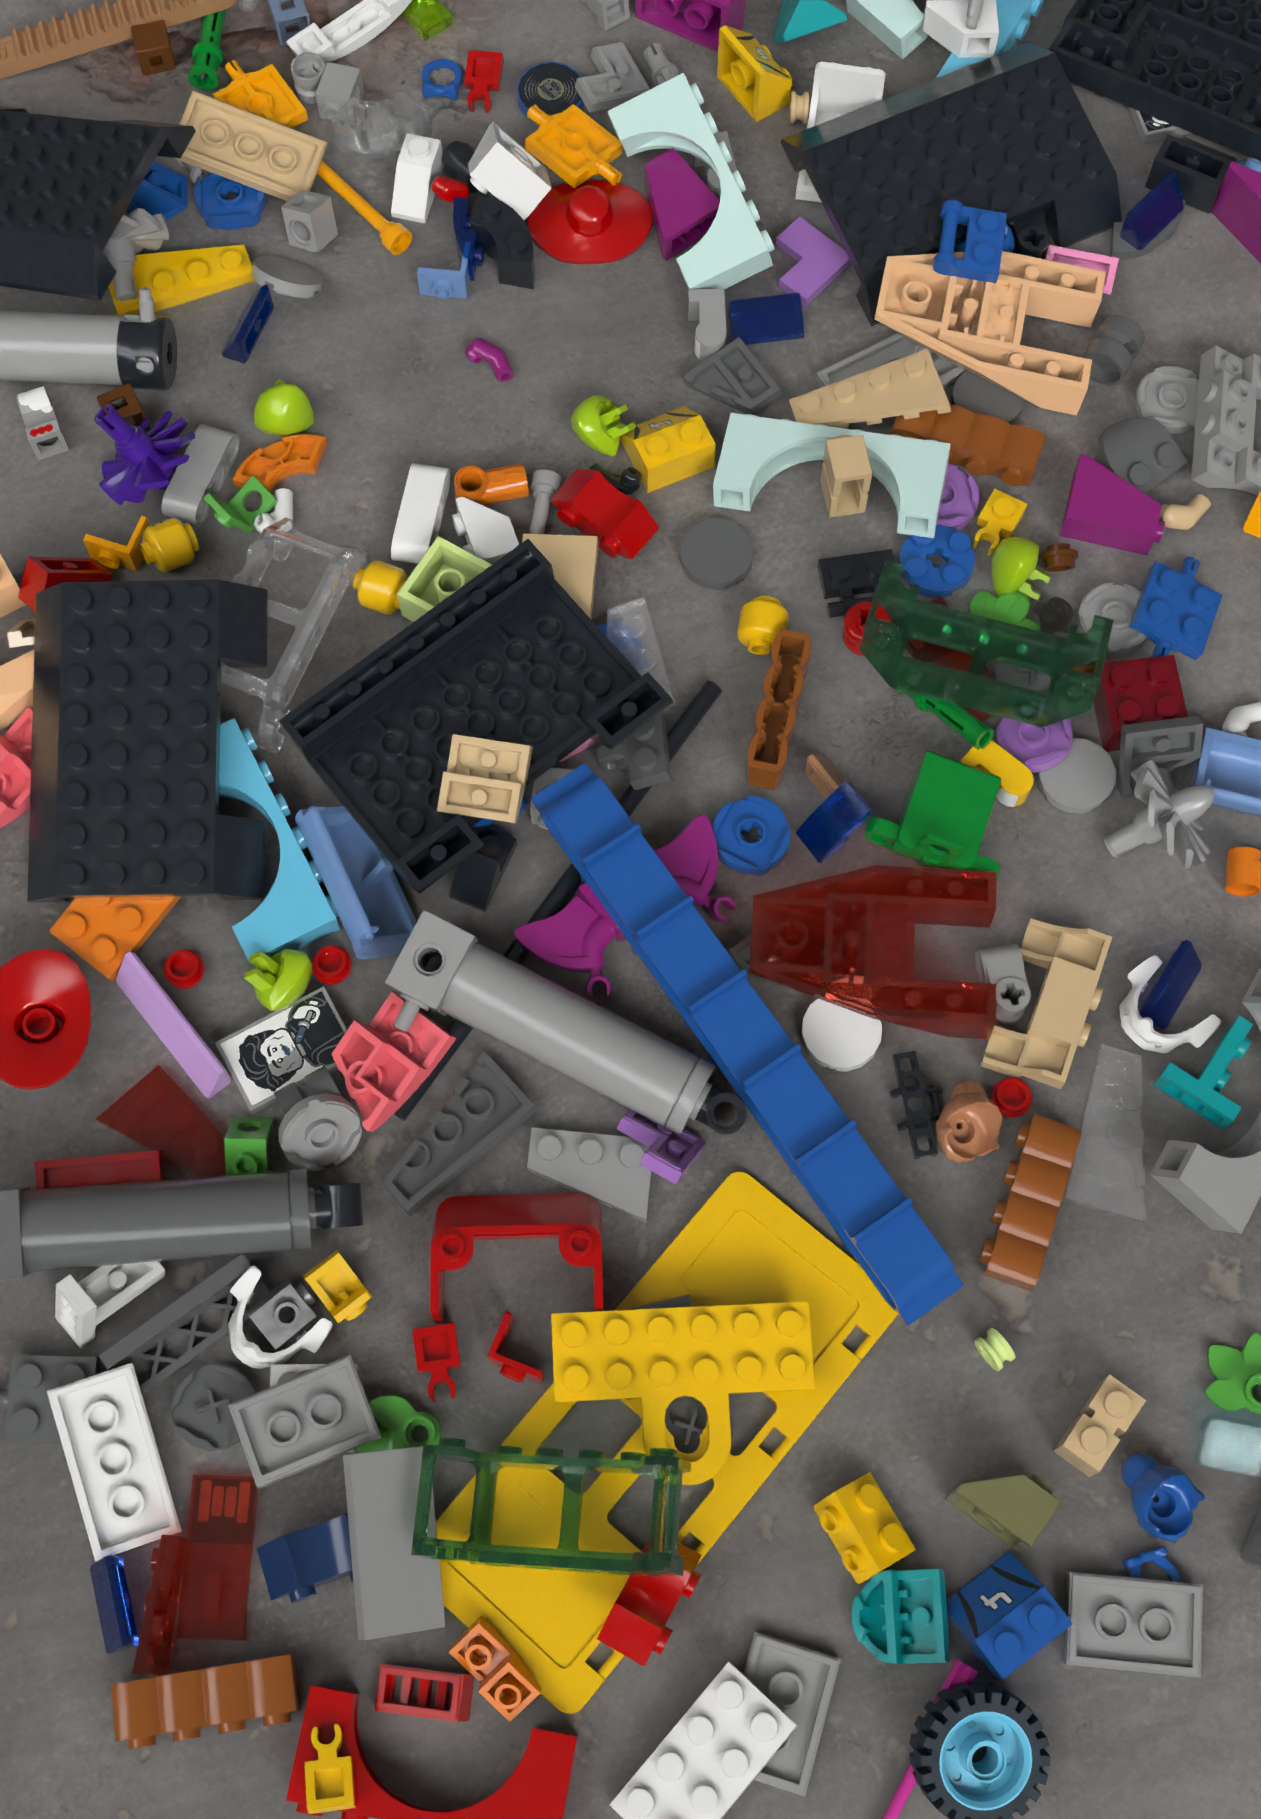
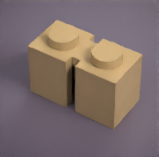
M840 435L834 439L826 440L820 481L829 518L864 513L872 478L864 436Z
M1109 1374L1099 1381L1079 1411L1081 1415L1073 1420L1053 1451L1088 1477L1099 1473L1120 1442L1118 1436L1127 1431L1146 1400Z

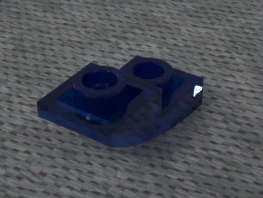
M455 197L453 223L460 265L463 256L468 259V276H470L471 281H474L476 268L483 266L484 245H479L477 229L470 228L472 214H470L469 199Z
M845 781L806 819L796 834L817 862L822 863L850 839L848 835L869 818L874 811L851 782Z

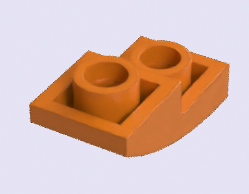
M482 1615L451 1644L448 1653L480 1682L478 1692L509 1722L541 1693L542 1688L524 1662Z

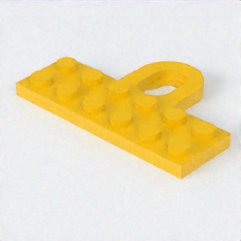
M809 1301L551 1314L555 1402L641 1398L643 1443L646 1457L652 1468L661 1477L672 1483L680 1485L703 1483L714 1477L725 1465L731 1449L729 1394L815 1389ZM682 1396L693 1397L700 1401L707 1415L706 1426L700 1434L699 1446L697 1450L689 1454L678 1451L674 1444V1436L671 1435L665 1424L667 1407L674 1399Z

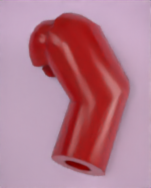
M444 176L436 177L431 186L433 193L438 195L440 200L453 204V210L457 216H467L471 211L467 185L457 179H447Z

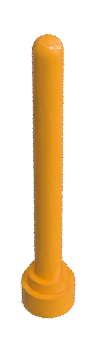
M322 160L317 175L380 232L382 245L393 255H399L404 252L412 241V233L401 223L387 221Z

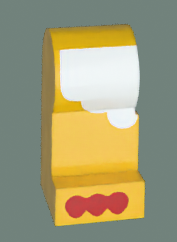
M993 740L983 749L977 750L972 747L960 760L963 764L1001 777L996 797L1002 804L1016 807L1026 801L1033 786L1034 778L1032 772Z

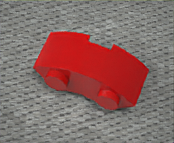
M576 469L549 499L558 509L557 516L561 522L568 527L577 528L585 536H598L600 549L612 558L619 555L624 558L633 559L659 529V526L640 500L630 498L617 490L598 470Z
M655 1529L615 1601L597 1640L642 1666H645L652 1651L661 1655L673 1632L672 1629L666 1626L681 1595L690 1599L701 1577V1574L694 1570L702 1555Z

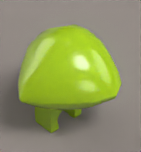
M279 379L273 386L267 388L259 395L254 408L253 423L262 433L277 436L291 435L307 430L314 424V413L310 401L300 387L295 384H286L285 381Z
M593 395L580 402L570 418L571 428L579 440L600 454L614 457L617 453L620 436L636 428L634 422L628 425L620 422V414L628 410L626 404L617 407L610 398L603 395Z
M1010 537L1003 539L996 546L992 556L991 575L998 597L1004 593L1016 592L1018 590L1036 600L1040 598L1041 591L1034 589L1028 578L1033 581L1041 579L1048 584L1051 574L1036 567L1039 554V545L1028 538Z
M282 949L269 957L260 951L249 957L248 962L256 968L246 972L244 979L253 985V992L256 998L265 1008L271 1011L283 1010L291 1006L304 994L312 975L311 960L307 953L298 950Z

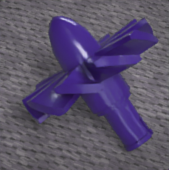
M105 405L108 414L101 408L96 413L94 422L115 441L116 454L115 460L104 461L102 464L104 480L99 483L100 487L119 505H122L124 501L133 503L143 502L147 489L159 488L166 491L176 471L175 466L186 463L190 457L188 454L169 456L195 439L193 432L178 437L188 423L181 417L167 427L173 413L166 411L152 430L146 434L150 421L148 417L143 419L140 427L131 426L115 410L113 405Z

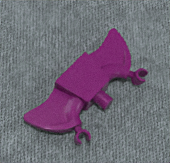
M700 814L674 841L664 847L655 849L654 852L686 896H692L694 905L699 908L702 905L706 906L709 917L713 921L722 922L728 920V918L719 913L718 904L721 903L731 910L736 908V904L729 897L723 896L715 899L709 895L717 874L718 850L710 821L706 815ZM587 883L578 887L577 896L559 913L549 918L520 926L515 930V939L526 950L543 962L567 971L589 972L590 978L587 980L585 989L591 998H593L591 986L597 980L604 982L606 996L610 994L611 984L607 978L602 976L601 969L605 968L604 950L614 938L619 943L625 941L626 938Z

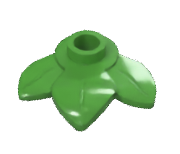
M986 590L978 592L973 597L969 608L970 615L974 619L972 634L976 642L983 648L995 649L1000 647L1005 641L1022 643L1032 639L1039 632L1040 627L1032 620L1026 618L1030 608L1029 597L1021 592H1010L996 598Z
M1253 1333L1247 1340L1242 1352L1222 1345L1210 1346L1207 1355L1208 1366L1217 1381L1207 1387L1205 1390L1206 1396L1214 1405L1223 1410L1232 1412L1245 1408L1251 1413L1261 1415V1401L1255 1399L1252 1394L1254 1386L1261 1387V1335Z
M398 1396L377 1397L370 1401V1407L375 1419L379 1423L377 1425L382 1438L360 1446L356 1450L359 1453L429 1446V1453H431L440 1443L441 1427L434 1416L426 1412H415L411 1404L404 1398ZM417 1426H425L428 1430V1436L423 1442H416L413 1439V1430Z

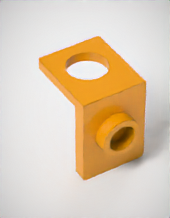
M141 516L127 546L89 534H85L83 542L90 557L98 560L104 566L112 569L121 567L137 572L144 559L140 547L138 549L139 540L143 533L142 543L145 542L144 532L150 526L147 517Z

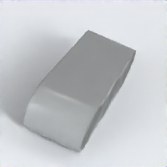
M201 423L194 433L195 439L190 441L184 453L190 457L186 463L178 465L165 491L161 506L164 516L177 518L182 522H188L197 527L204 523L212 508L203 498L207 493L217 497L236 459L240 444L238 434Z

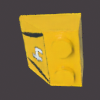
M726 25L719 28L717 78L757 123L789 105L792 78L785 68H781L772 58L769 49L765 45H761L750 33Z
M686 406L638 423L636 428L620 436V440L634 468L641 473V482L647 493L714 468L716 444L701 415Z

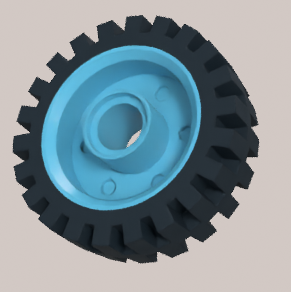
M971 1681L970 1686L960 1682L953 1685L954 1691L952 1692L943 1689L937 1693L940 1700L935 1704L929 1700L923 1707L927 1714L924 1718L918 1715L914 1723L918 1732L917 1734L911 1733L909 1743L914 1749L913 1752L909 1753L910 1764L915 1770L912 1773L923 1794L939 1812L949 1819H1014L1012 1814L1016 1811L1021 1816L1025 1815L1030 1810L1025 1803L1029 1798L1037 1802L1041 1795L1037 1785L1038 1783L1046 1785L1048 1774L1043 1768L1044 1766H1050V1755L1045 1750L1046 1747H1049L1048 1738L1042 1732L1043 1726L1039 1719L1022 1700L1008 1690L990 1682L986 1685L981 1681ZM987 1746L983 1759L972 1763L974 1752L980 1747Z

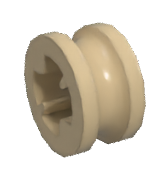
M791 91L790 124H794L796 120H801L803 124H807L809 91H804L802 95H798L796 91Z

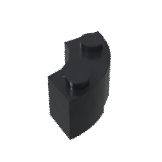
M478 193L470 219L473 249L486 253L495 261L498 267L499 284L534 289L535 264L533 241L526 223L513 208L503 201Z

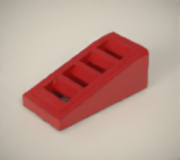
M380 1664L374 1711L466 1722L470 1718L474 1677L466 1673ZM396 1675L403 1676L399 1703H393ZM420 1678L417 1705H411L414 1679ZM433 1680L438 1681L435 1708L429 1707ZM451 1683H454L451 1708L448 1709Z

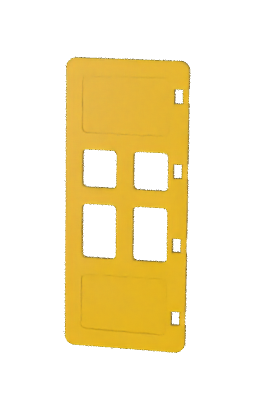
M744 1172L732 1173L724 1180L614 1310H628L688 1294L690 1295L692 1307L809 1301L815 1389L762 1392L775 1403V1413L740 1455L734 1456L729 1453L725 1465L711 1478L714 1483L712 1491L673 1538L681 1543L690 1532L701 1543L695 1549V1552L702 1555L699 1562L898 1315V1312L894 1311L884 1300L857 1262L753 1177ZM857 1326L867 1337L856 1351L852 1353L842 1343ZM553 1382L438 1518L436 1529L443 1605L468 1628L482 1615L527 1666L542 1688L541 1694L561 1712L572 1714L580 1711L625 1656L612 1649L613 1653L597 1672L585 1662L601 1643L597 1640V1637L642 1553L608 1522L607 1517L609 1512L650 1463L646 1457L643 1443L641 1398L619 1399L640 1417L641 1425L588 1490L583 1494L574 1493L536 1459L538 1448L578 1402H555ZM775 1428L786 1438L773 1454L769 1456L759 1446Z

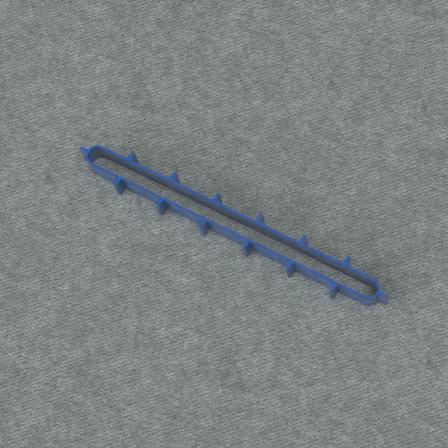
M586 763L531 797V801L540 812L546 827L580 873L582 883H587L632 946L634 956L638 954L683 1017L685 1027L689 1026L736 1091V1096L743 1101L790 1167V1174L796 1175L844 1242L843 1248L845 1251L851 1252L888 1305L898 1312L906 1325L909 1326L963 1287L964 1284L955 1273L951 1260L911 1206L913 1203L910 1197L906 1198L855 1129L856 1122L854 1120L850 1121L802 1056L801 1046L799 1044L794 1045L747 980L745 969L742 971L739 969L694 907L692 896H686L641 834L639 823L636 825L633 823L598 775L593 774Z

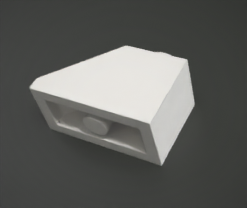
M406 134L397 160L391 208L392 217L426 223L435 196L431 188L432 183L436 177L442 176L444 164L441 161V140Z

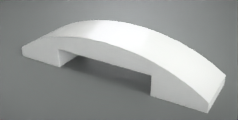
M363 0L321 29L315 23H312L286 41L287 45L296 56L311 52L322 57L325 64L335 61L357 50L379 35L397 19L412 0Z

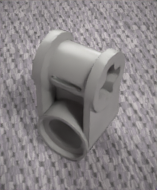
M1011 943L976 950L975 965L977 975L983 986L992 1018L1006 1025L1018 1022L1022 1018L1031 998V992L1024 971L1023 957L1018 944Z

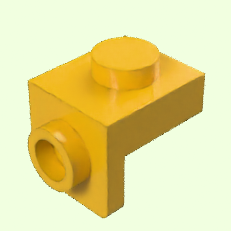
M337 1250L303 1275L337 1323L343 1319L350 1321L359 1316L367 1308L366 1302L372 1297Z

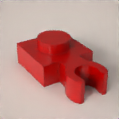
M468 51L464 84L466 89H472L467 97L471 112L474 111V104L478 100H484L485 112H490L492 103L489 91L500 92L504 65L503 53Z
M455 1323L412 1329L417 1372L419 1374L431 1372V1380L427 1388L429 1398L432 1402H436V1387L439 1384H447L450 1387L451 1399H455L457 1388L453 1379L449 1376V1369L461 1368Z

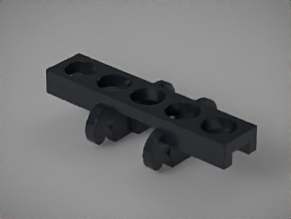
M916 1051L893 1054L892 1059L899 1088L891 1090L890 1096L891 1098H896L901 1094L907 1121L897 1124L898 1131L908 1128L914 1160L925 1156H937L938 1150L931 1121L939 1120L942 1112L938 1094L943 1092V1088L935 1087L932 1084L929 1085L928 1089H924ZM909 1058L912 1071H903L900 1066V1060ZM909 1077L914 1078L915 1085L905 1087L904 1080ZM912 1097L920 1098L923 1102V1108L919 1111L911 1110L908 1106V1100ZM926 1097H930L933 1113H929ZM925 1128V1130L918 1131L916 1129ZM919 1137H927L929 1150L923 1151L918 1148L917 1139Z

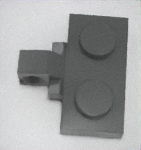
M660 712L611 750L605 746L598 747L597 760L605 773L619 769L621 771H629V782L634 790L671 781L666 720L663 714Z

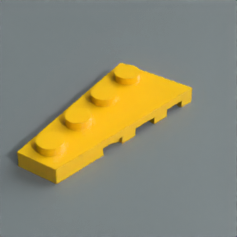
M244 244L136 255L137 261L133 266L138 295L140 288L148 287L154 300L155 312L255 281L251 273L253 266ZM112 280L108 288L118 315L140 314V295L136 299L127 301L116 300Z

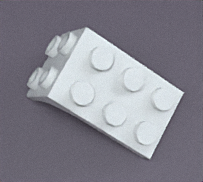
M818 62L815 66L807 129L882 100L885 72L871 67L843 65L834 62ZM806 170L799 171L795 199L821 202Z

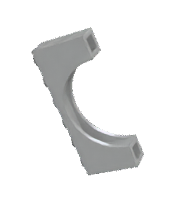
M1261 969L1257 971L1241 1002L1253 1016L1260 1032ZM1261 1110L1250 1130L1240 1141L1228 1149L1217 1153L1206 1150L1198 1143L1168 1140L1150 1173L1151 1177L1213 1230L1242 1234L1261 1196Z

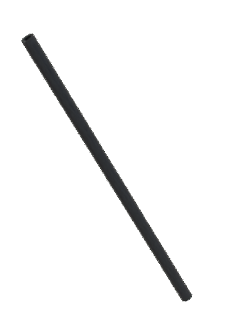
M705 682L667 733L670 762L722 693L720 687L714 682ZM629 784L618 799L619 804L629 817L652 786L634 790L632 785ZM572 862L526 924L554 916L560 912L582 882L581 875ZM514 939L503 956L521 964L529 954V951ZM457 1019L452 1022L447 1031L456 1037V1040L425 1081L394 1113L395 1116L403 1121L407 1119L472 1031L473 1027Z

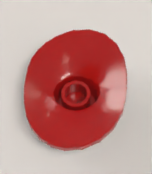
M602 180L585 181L575 189L568 183L553 187L528 216V229L532 240L543 252L561 262L580 265L610 263L629 256L642 246L649 236L652 227L651 208L641 194L623 184L616 183L613 186L609 181Z
M50 949L27 951L0 967V1080L14 1088L35 1090L49 1087L62 1080L80 1062L88 1045L92 1020L91 996L88 983L77 963L62 952Z

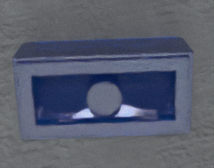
M1174 172L1169 173L1127 213L1120 237L1137 250H1143L1183 211L1184 204L1177 174Z
M268 285L261 286L249 299L222 351L223 357L243 364L247 362L274 309Z
M799 293L732 300L729 302L728 318L733 341L740 337L746 345L799 339L805 336Z
M1187 939L1182 941L1175 950L1139 1011L1141 1017H1149L1152 1019L1153 1024L1160 1029L1167 1028L1202 967L1192 943Z
M114 1555L105 1556L91 1565L90 1573L105 1649L107 1653L112 1654L139 1646L138 1643L140 1641L123 1559Z

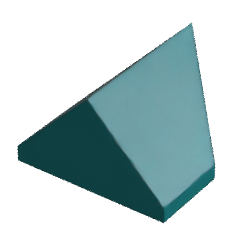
M782 0L773 34L774 44L786 42L846 21V13L825 0Z

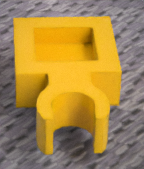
M994 488L978 516L976 524L983 528L976 533L973 548L976 549L981 540H988L992 544L988 555L992 556L996 546L999 544V535L1004 538H1010L1013 535L1028 504Z
M334 1724V1740L327 1745L319 1742L318 1727L312 1729L311 1740L315 1750L318 1752V1760L305 1762L307 1812L309 1814L355 1808L353 1762L351 1756L338 1758V1752L343 1743V1734L338 1724Z

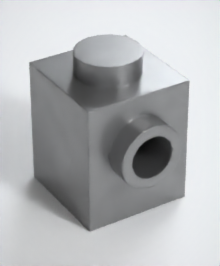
M284 1279L246 1310V1312L276 1350L316 1317L310 1309V1306L316 1301L301 1282L293 1287L287 1279Z

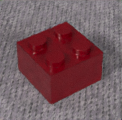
M1174 655L1098 663L1089 685L1102 747L1106 752L1120 751L1121 725L1188 717Z

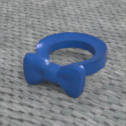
M436 59L429 62L422 71L423 97L444 96L456 100L458 98V89L463 82L462 70L459 65L447 59ZM438 68L450 69L455 74L454 80L446 86L434 85L429 76L433 70Z
M1160 1546L1150 1551H1142L1138 1555L1122 1560L1123 1567L1129 1568L1128 1577L1130 1578L1139 1577L1142 1563L1153 1561L1155 1565L1166 1571L1170 1581L1181 1582L1180 1575L1174 1565L1164 1557L1168 1554L1165 1546Z

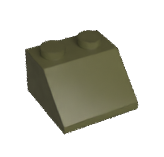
M1021 1474L962 1483L951 1490L945 1500L1015 1552L1032 1547L1061 1503L1052 1495L1055 1491L1054 1488L1033 1474L1030 1478Z

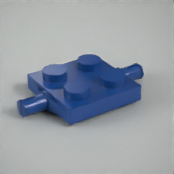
M1186 557L1184 559L1181 572H1177L1157 561L1149 568L1129 627L1146 635L1155 643L1151 657L1168 656L1169 651H1174L1197 660L1203 654L1223 594L1195 580V575L1200 565L1198 559L1194 561L1195 557Z

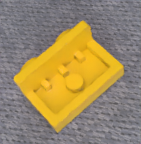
M871 1472L838 1489L814 1505V1511L819 1518L822 1528L828 1533L842 1557L845 1568L851 1573L857 1584H861L916 1550Z

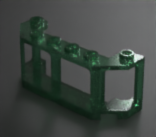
M885 561L866 619L859 650L891 688L1038 727H1045L1090 711L1100 684L1113 619L1094 615L1092 626L1087 632L1077 633L1078 626L1071 624L1066 638L918 600L916 598L920 585L913 583L911 589H908L901 582L904 565ZM879 605L889 613L895 624L875 618ZM911 639H917L970 654L971 662L968 673L903 656L907 642ZM997 660L1048 674L1051 678L1048 693L983 677L987 661ZM1096 660L1093 675L1079 671H1070Z
M440 1438L439 1445L423 1444L411 1555L426 1559L463 1561L485 1566L660 1577V1575L683 1576L684 1557L680 1556L677 1552L682 1475L685 1472H691V1463L677 1457V1450L666 1448H651L650 1456L637 1452H621L620 1460L605 1459V1452L595 1450H579L578 1457H563V1450L554 1448H537V1455H522V1448L496 1446V1453H481L466 1448V1440ZM437 1458L472 1463L476 1467L470 1537L466 1542L428 1537L434 1468ZM501 1468L553 1469L564 1472L565 1484L560 1539L556 1549L491 1544L498 1471ZM587 1473L648 1474L653 1477L654 1489L648 1553L634 1552V1554L579 1550L583 1485ZM669 1478L664 1552H662L666 1488Z

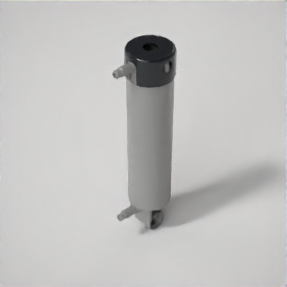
M142 287L139 290L140 314L106 315L0 310V381L123 386L129 383L133 389L168 390L173 385L177 369L175 328L168 316L155 315L154 300L148 287Z

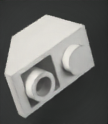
M926 0L922 23L923 32L959 58H986L994 56L999 36L996 0L983 1L981 16L976 29L966 28L969 0Z
M465 497L455 499L457 513L452 515V520L458 537L465 536L468 544L463 546L465 551L493 565L519 546L508 516Z

